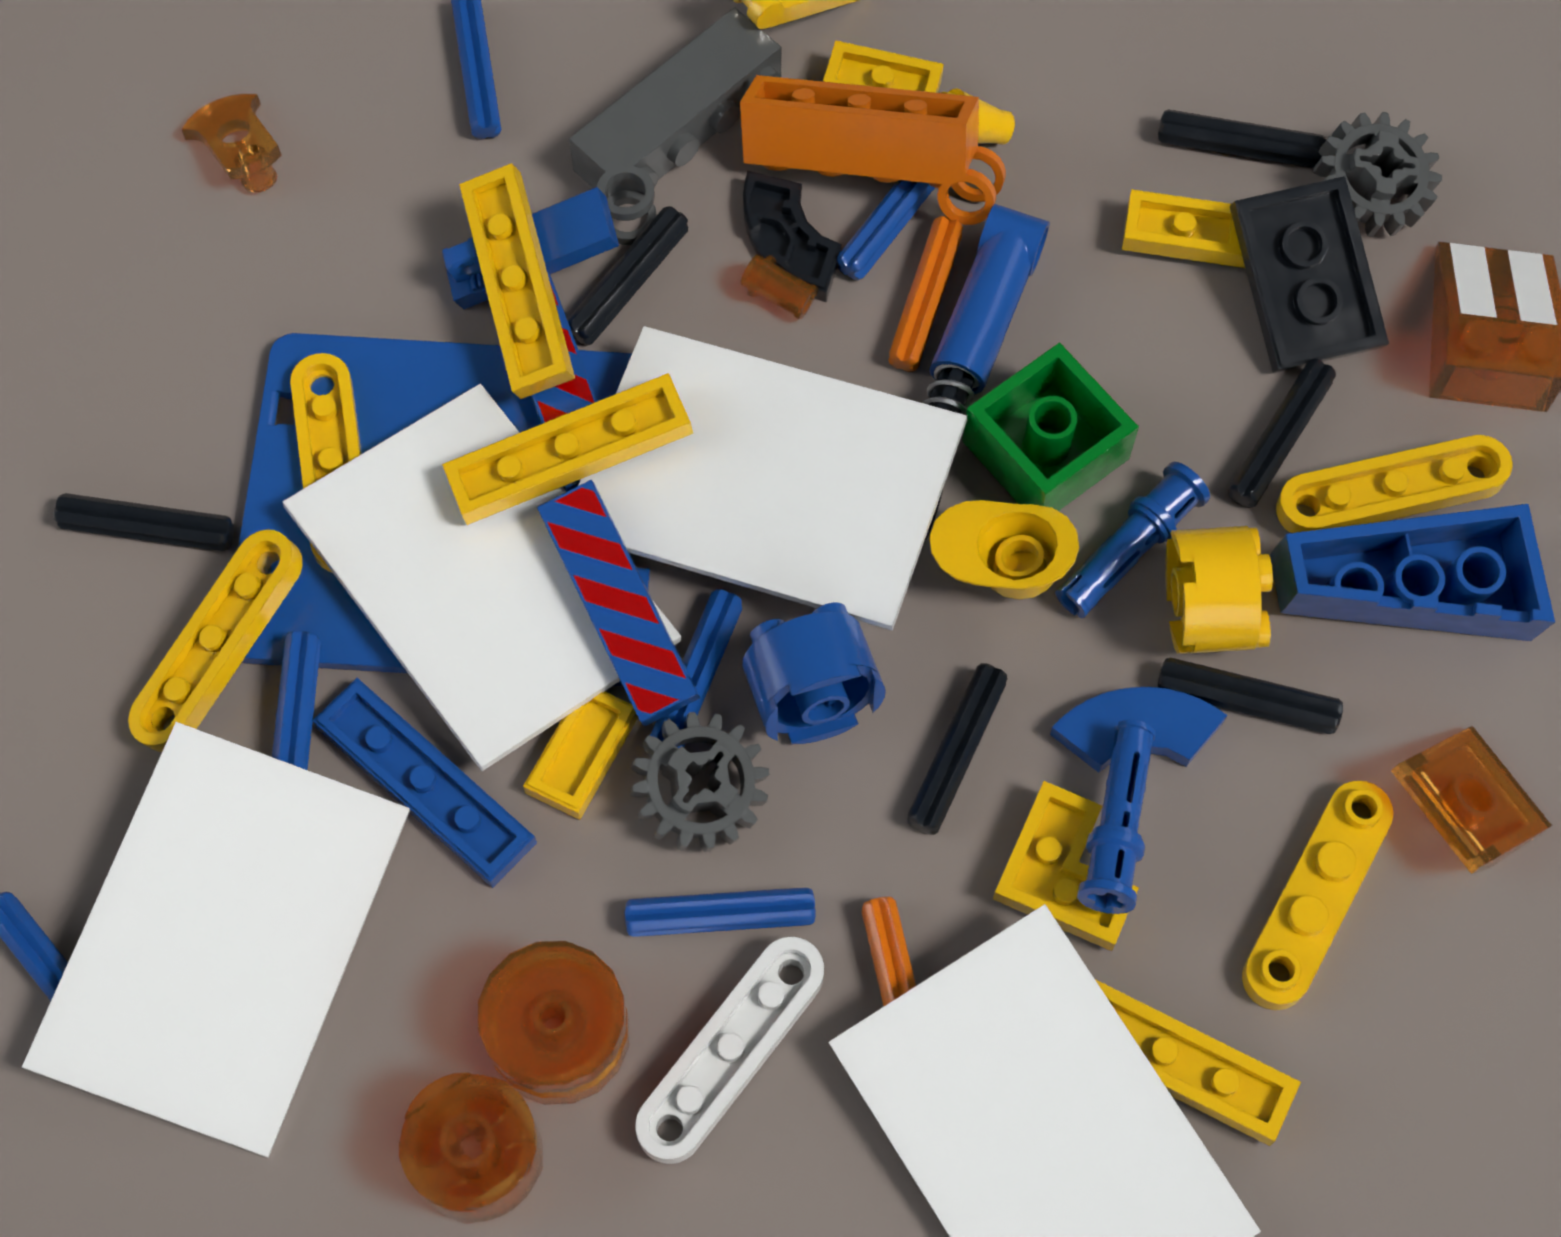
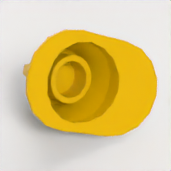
M986 500L964 501L947 508L935 520L929 536L931 554L944 572L958 581L977 586L991 587L992 590L1004 597L1018 600L1034 598L1047 591L1055 581L1061 579L1075 564L1080 548L1077 529L1066 515L1054 508L1034 504H1013Z

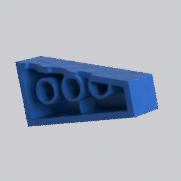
M1529 504L1285 534L1270 554L1280 613L1522 641H1532L1555 623Z

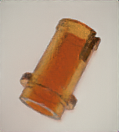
M756 254L746 267L740 285L748 289V296L755 298L757 295H760L801 320L810 309L817 295L818 287L806 283L775 265V257L769 255L763 258Z

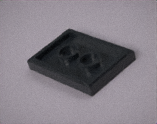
M1345 176L1236 200L1229 206L1273 373L1303 367L1311 359H1320L1324 362L1380 349L1389 344Z

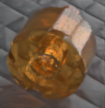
M470 1072L452 1073L427 1085L416 1095L408 1107L399 1141L400 1163L407 1179L415 1190L438 1213L463 1224L489 1221L501 1217L516 1208L531 1192L543 1169L542 1138L526 1101L509 1083L493 1076L470 1074ZM471 1135L478 1143L481 1142L480 1145L483 1151L472 1160L466 1154L463 1155L465 1152L461 1145V1142Z

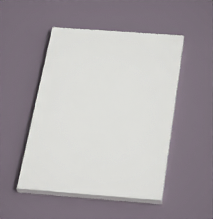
M644 326L616 394L669 373L691 422L693 434L580 480L579 485L591 479L595 483L629 553L814 608H819L827 603H842L845 605L848 614L858 621L893 631L965 428L967 415Z
M480 383L282 502L286 511L479 769L484 771L592 700L601 692L618 683L620 678L537 509L538 506L566 493V490L560 487L469 525L466 524L462 517L442 464L519 433ZM655 604L674 645L679 643L681 635Z
M175 722L22 1068L269 1158L403 830L410 808Z
M1046 904L828 1042L949 1237H1254L1261 1232Z

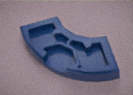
M1131 687L1106 692L1077 705L1052 726L1050 735L1099 773L1110 765L1115 738V726H1118V722L1123 720H1138L1151 725L1155 729L1156 735L1152 743L1151 754L1166 756L1187 767L1222 726L1227 714L1215 706L1183 692L1157 687Z

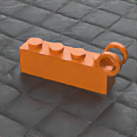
M756 75L740 101L743 162L747 164L763 165L765 168L774 171L790 168L818 171V173L829 177L844 174L867 176L885 183L899 180L928 183L932 187L939 188L937 200L942 212L950 220L957 219L963 225H975L987 219L991 208L996 202V195L1001 191L1005 182L1006 169L1001 158L992 150L978 146L979 97ZM972 159L984 161L992 168L995 174L994 184L981 172L968 169ZM965 182L974 184V185H976L979 189L970 187V186H968ZM952 187L959 196L973 202L985 201L984 207L973 212L960 210L951 202L948 194L949 188Z

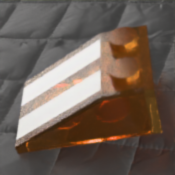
M1438 241L1435 248L1429 398L1547 412L1561 391V287L1554 255Z

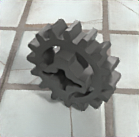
M1365 112L1360 113L1352 124L1346 121L1341 122L1320 147L1318 153L1322 157L1313 168L1314 174L1325 177L1323 181L1346 177L1357 222L1365 223L1366 234L1370 237H1373L1382 225H1384L1385 230L1390 236L1396 235L1405 224L1410 228L1413 227L1425 214L1424 212L1436 201L1438 196L1433 190L1442 181L1441 174L1429 171L1439 160L1438 153H1424L1421 148L1429 137L1425 133L1414 138L1408 134L1410 121L1407 119L1403 120L1398 127L1391 126L1390 117L1387 112H1382L1373 124ZM1365 144V149L1356 148L1352 154H1346L1351 148ZM1403 194L1408 195L1404 201L1390 205L1391 199L1398 200Z
M695 712L688 713L685 718L684 729L681 730L670 719L664 721L661 726L664 741L662 742L658 738L648 735L642 747L651 756V759L635 758L631 770L637 774L645 776L644 781L637 782L630 788V796L646 797L647 804L638 813V818L642 821L655 816L660 824L656 829L654 837L660 840L670 830L677 833V849L681 851L687 848L692 838H699L703 852H711L715 845V835L718 834L729 845L733 844L739 839L735 823L737 822L741 826L750 829L758 819L748 808L749 805L763 806L768 799V794L756 789L755 784L765 780L770 775L769 768L753 767L752 760L762 748L759 744L749 745L744 748L739 743V740L743 736L745 728L742 725H738L729 734L722 731V715L716 713L707 727L700 726ZM691 742H703L713 745L710 751L694 753L688 752L682 746L678 748L680 745ZM731 759L739 773L740 794H737L739 790L730 784L727 764ZM714 762L716 766L709 774L711 778L707 784L709 789L704 788L698 795L694 794L689 802H683V798L690 790L688 788L692 780L690 775L695 776L701 770L705 771L709 764ZM659 769L662 770L661 774L670 781L672 800L668 805L665 804L659 791ZM710 811L716 817H723L708 823H695L685 820L690 813Z

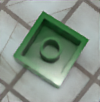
M1059 342L967 408V422L963 430L962 442L1018 504H1034L1052 507L1060 511L1130 459L1139 426Z

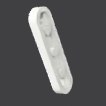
M784 937L771 943L648 1097L637 1114L635 1129L642 1150L650 1158L660 1163L674 1164L692 1156L816 997L823 984L824 963L820 952L813 944L798 937ZM787 966H796L803 972L804 976L799 983L789 985L780 979V971ZM666 1120L678 1121L683 1127L680 1137L674 1141L661 1139L657 1131L662 1122Z

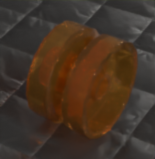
M567 941L535 942L510 953L489 974L478 999V1032L498 1076L518 1095L544 1105L573 1104L600 1092L619 1072L629 1048V1015L624 995L613 970L592 950ZM558 1016L562 1025L555 1029L546 1028L545 1023L549 1019Z

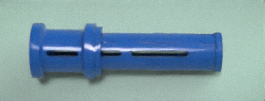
M1171 462L1163 470L1164 478L1145 497L1138 496L1130 503L1129 517L1055 591L1057 599L1066 610L1074 616L1077 614L1081 619L1085 618L1098 604V601L1129 572L1156 543L1161 544L1167 542V539H1172L1170 532L1177 530L1176 525L1194 507H1203L1209 501V489L1197 473L1182 463Z
M1123 720L1118 722V726H1115V738L1108 778L1106 780L1100 824L1089 833L1086 842V849L1091 854L1087 880L1080 883L1077 898L1084 906L1103 913H1128L1134 910L1137 902V895L1132 889L1136 863L1142 860L1145 852V844L1142 836L1138 834V828L1146 790L1152 743L1156 735L1155 729L1151 725L1138 720Z

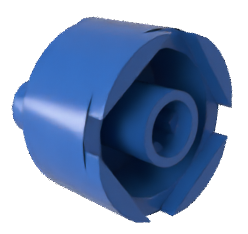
M837 602L827 603L817 608L812 614L803 615L786 622L781 619L768 620L756 626L750 633L753 644L746 651L742 666L766 733L770 738L778 741V733L788 734L791 744H806L825 740L842 734L858 725L855 714L866 705H870L872 713L881 706L886 694L885 686L860 623L856 618L848 614L844 604Z

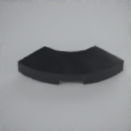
M747 170L743 191L744 222L748 237L756 254L763 264L787 286L810 298L827 302L837 271V256L842 251V244L822 236L807 221L801 206V183Z

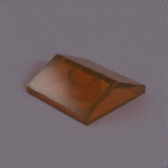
M1473 725L1402 761L1391 770L1471 874L1490 869L1552 826Z

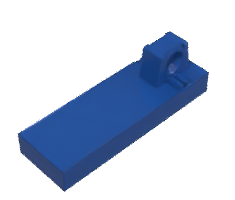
M598 187L532 214L546 270L550 274L619 246L607 197ZM473 237L449 249H443L442 254L453 301L464 310L488 300Z

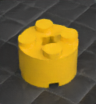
M1248 526L1172 530L1170 532L1172 539H1167L1165 585L1166 600L1172 601L1175 616L1181 617V620L1169 621L1171 638L1176 653L1241 651L1269 647L1271 639L1270 620L1267 610H1262L1261 592H1270L1272 590L1273 573L1270 555L1261 554L1258 529L1256 527L1249 528Z

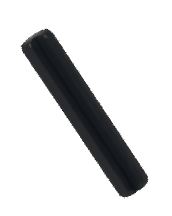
M1170 109L1163 112L1158 130V140L1162 143L1314 168L1322 156L1318 151L1326 141V137L1320 134Z
M672 206L662 208L568 318L567 321L574 339L586 346L596 341L688 232V219L683 213L678 212Z
M1311 359L1306 363L1230 483L1228 495L1233 501L1239 502L1246 508H1253L1258 504L1333 384L1336 371L1331 365L1324 364L1320 359Z
M69 493L59 495L53 515L54 520L61 529L216 551L228 550L234 536V524H232L231 518L225 515Z
M1172 657L1164 660L1159 673L1158 688L1183 692L1213 706L1326 734L1335 733L1342 719L1343 702L1339 698Z
M981 663L976 667L908 812L907 822L914 829L929 835H935L939 832L1005 689L1008 678L1003 670L987 663Z

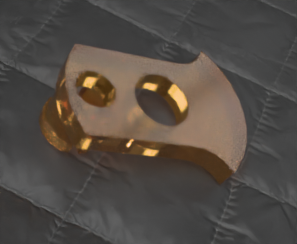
M236 94L212 101L196 111L184 124L182 133L185 140L203 142L230 180L240 179L246 191L253 193L262 192L272 187L278 177L272 164L282 154L276 141L255 115L257 109L261 106L258 95ZM243 130L249 132L246 137L239 141L222 142L230 133Z

